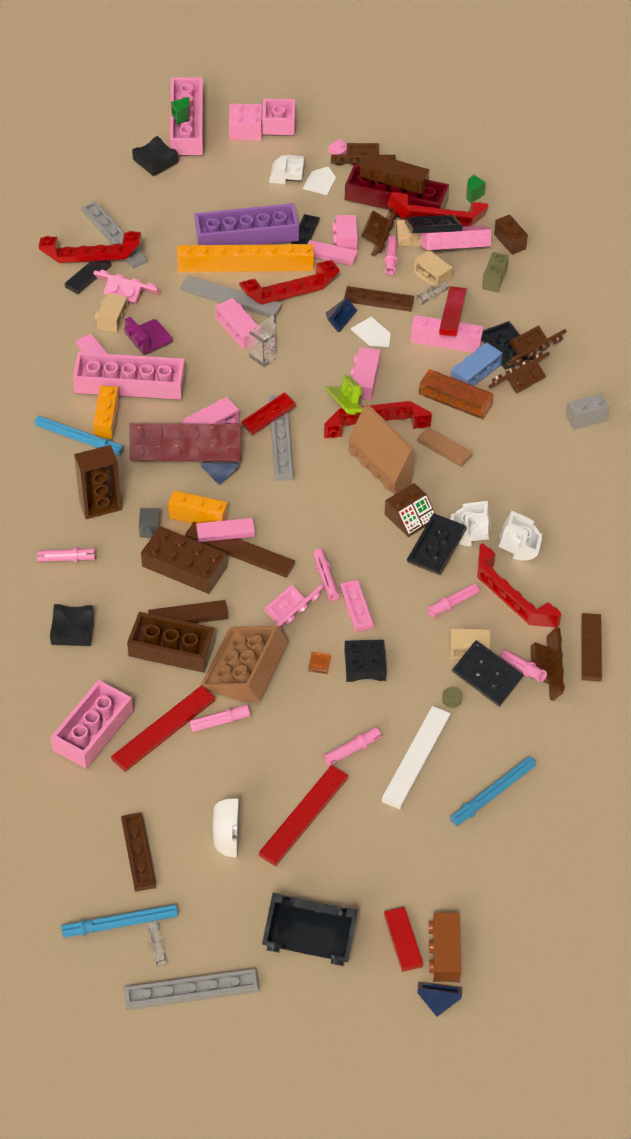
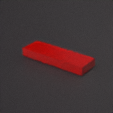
M284 392L241 421L242 426L253 435L295 407V402Z
M405 907L384 911V918L401 971L404 972L423 967V961Z

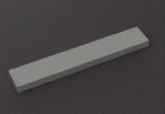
M96 201L81 207L82 212L111 245L123 244L124 232ZM136 247L125 261L134 269L147 263V257Z
M190 275L186 276L180 286L182 291L221 303L234 298L237 303L242 305L244 310L274 319L282 308V303L275 301L261 305L243 291Z
M270 395L269 402L274 400L279 395ZM287 411L271 422L275 481L293 480L289 415Z
M256 968L124 987L126 1010L259 992Z

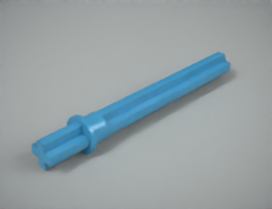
M37 416L35 419V425L97 448L111 445L114 454L119 456L124 451L123 445L112 442L109 438L104 439L42 416Z
M531 756L525 758L471 801L463 803L462 808L450 816V821L455 826H459L469 817L473 818L479 809L534 768L536 761Z
M175 904L85 921L80 919V922L61 925L63 938L81 934L85 936L87 933L178 916V909Z

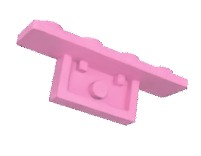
M100 270V272L94 271L93 273L96 278L107 281L103 293L105 296L107 293L126 296L129 303L137 304L141 291L156 295L161 293L157 285L147 283L146 285L134 278L128 280L119 274L113 276L105 270Z
M321 584L304 598L291 585L263 610L276 623L275 626H279L280 630H282L280 626L284 622L288 625L296 618L293 615L296 611L301 613L308 607L307 602L309 600L313 602L321 595L319 591L323 586Z

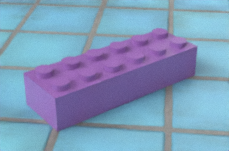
M294 203L194 213L198 245H263L299 241V224Z

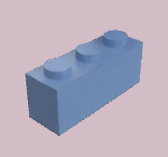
M485 343L452 368L450 382L467 393L501 366L503 353L490 344Z

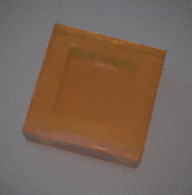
M311 652L308 671L328 674L331 654Z

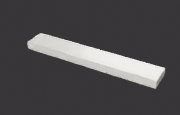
M434 706L431 707L387 787L381 802L397 809L402 808L449 721L451 713Z

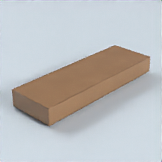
M427 427L417 439V442L460 467L472 457L473 452L430 427Z

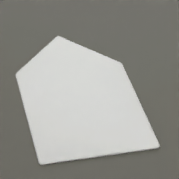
M329 167L314 170L309 175L303 189L327 195L336 176Z
M370 317L351 328L369 346L389 347L391 333L374 318Z

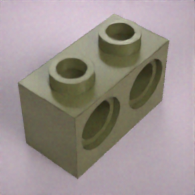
M492 252L483 274L482 289L499 292L507 272L509 255Z

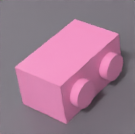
M336 215L335 222H332V232L336 233L333 234V244L357 250L356 215Z

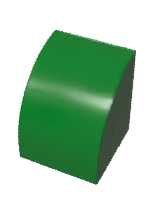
M189 97L171 102V115L177 124L185 122L190 117Z
M472 175L467 181L466 198L471 204L485 195L486 182L476 175Z

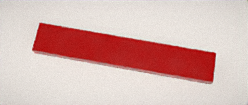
M449 287L439 329L440 335L457 336L467 288Z
M201 685L111 756L112 761L126 772L214 703L215 697Z
M331 765L259 851V856L272 865L277 866L348 780V775Z

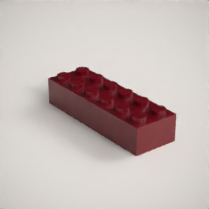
M354 164L345 184L344 200L390 210L391 207L388 206V200L391 192L408 194V205L445 209L449 195V184L429 180L423 193L419 194L360 177V165Z
M129 423L131 461H241V423Z

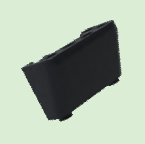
M272 893L262 945L267 946V951L279 953L280 949L331 959V964L344 966V962L349 963L360 911Z

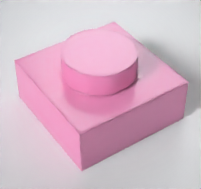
M338 139L328 146V151L332 154H347V143Z

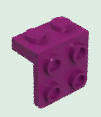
M131 316L124 319V332L126 336L129 337L143 355L172 342L170 334L156 319H152L139 326Z

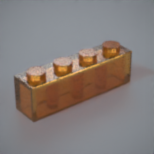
M431 369L424 375L419 386V395L484 420L493 405V393Z

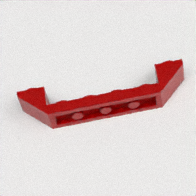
M391 192L388 200V206L404 220L405 217L454 215L463 225L462 227L475 224L485 216L489 207L486 203L472 202L469 211L466 212L408 205V194Z
M125 232L123 244L66 246L63 248L59 247L57 236H45L40 238L38 248L58 263L126 259L140 244L141 232Z
M331 259L316 263V274L266 287H261L256 279H249L239 282V286L247 296L263 305L322 290L339 273V268Z
M411 401L369 405L385 421L410 418L413 429L431 427L432 413ZM343 408L338 409L324 423V439L342 437V426L355 425L361 412L352 415L347 414Z
M480 544L477 578L528 625L555 628L560 626L562 615L560 611L549 602L536 609L532 603L522 597L519 591L512 588L506 579H502L492 568L494 567L496 554L485 544Z

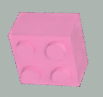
M263 99L262 135H294L295 99Z
M230 104L229 140H261L262 104Z

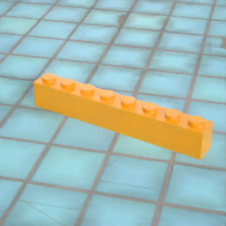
M313 244L177 245L178 272L313 271Z

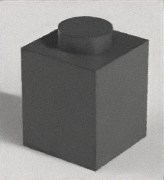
M140 508L139 537L151 538L159 528V508Z

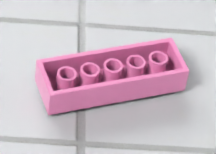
M171 78L170 148L175 149L178 152V156L203 155V78ZM189 97L190 117L185 122L177 124L171 115V102Z
M78 352L73 375L74 393L99 394L100 385L118 386L119 396L181 400L185 377L184 359Z

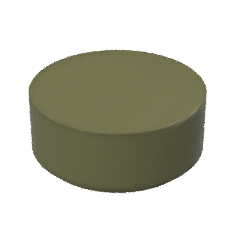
M454 687L447 688L442 694V702L450 708L458 707L462 702V692Z

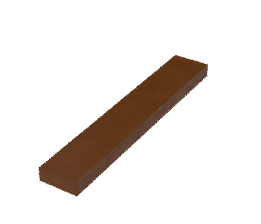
M193 521L185 536L198 541L197 522ZM238 538L201 542L223 551L231 557L285 578L288 577L295 565V560Z

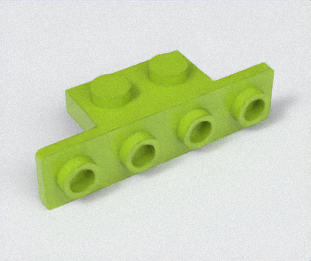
M343 375L342 387L326 386V391L347 414L355 415L357 412H362L363 408L358 404L359 397L362 395V388L350 375Z

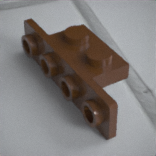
M347 143V154H332L331 164L337 166L343 164L359 165L367 152L379 155V143ZM381 155L396 160V155Z
M392 208L389 210L386 218L374 210L368 217L361 236L375 244L371 253L372 256H375L377 252L381 253L385 247L383 242L387 240L390 234L388 231L394 224L392 220L397 216V213Z
M538 325L510 341L517 355L512 357L506 365L514 364L516 366L524 361L523 358L527 357L529 359L536 355V351L546 350L552 342L554 344L559 343L564 339L563 335L567 331L564 329L547 338Z
M549 351L545 354L542 352L533 356L534 360L530 362L528 359L519 364L520 367L518 369L512 367L506 371L507 375L503 377L501 374L492 379L493 383L489 385V388L491 389L508 379L517 394L544 379L546 375L538 362L549 356Z
M556 627L547 635V646L536 642L531 645V662H534L538 668L546 671L547 676L543 682L549 684V697L552 701L562 695L565 689L563 682L562 636L559 627Z

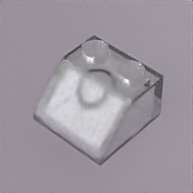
M274 314L249 332V357L264 368L277 359L276 315Z

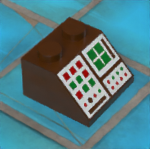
M415 483L385 500L384 515L407 537L425 528L431 516L435 513L427 494Z

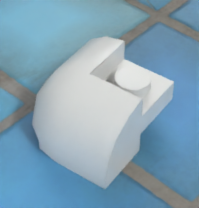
M287 154L275 159L271 167L269 183L286 184V179L302 180L305 156Z
M488 501L463 504L461 509L451 515V520L464 524L467 527L459 542L460 545L472 546L473 541L489 539L490 530H492V520Z
M511 510L501 529L498 547L513 553V559L521 561L531 560L539 554L542 533H539V530L533 524V520Z
M238 799L219 801L213 809V843L218 852L229 857H237Z

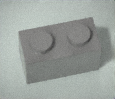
M602 394L568 402L566 418L573 430L606 422L609 406Z

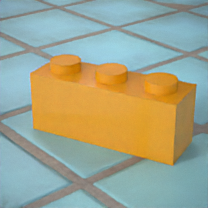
M100 385L93 422L94 435L104 439L109 438L111 441H113L119 406L118 386Z
M174 490L168 503L169 519L191 524L193 521L197 523L226 521L228 518V502Z

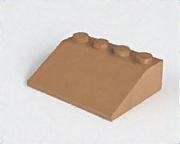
M366 404L349 437L348 451L360 461L363 467H366L372 473L374 478L383 484L385 489L395 495L412 483L414 447L373 408Z
M279 626L230 627L201 685L209 692L241 702H259L288 640Z

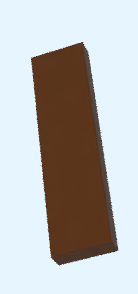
M347 286L344 299L348 298L353 304L412 312L414 295Z
M225 600L148 610V614L190 623L228 619Z
M582 613L581 680L601 682L602 680L601 614Z
M142 812L121 816L134 890L137 892L156 888Z

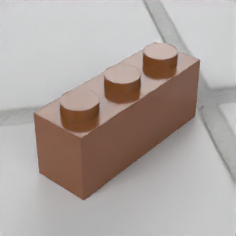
M434 913L433 921H429L428 927L429 934H433V940H429V954H433V960H429V973H433V982L460 983V913Z

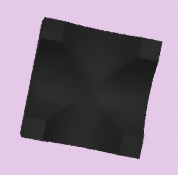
M159 136L154 137L148 144L142 147L132 149L133 160L152 176L178 163V152L175 149L169 148Z
M54 604L50 630L51 645L90 646L94 620L93 605L68 607Z
M384 640L345 641L346 682L362 679L386 681L387 669Z

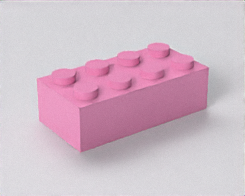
M98 680L51 736L53 751L87 769L133 712L132 697Z

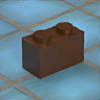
M509 214L496 219L494 235L512 255L526 250L528 234Z

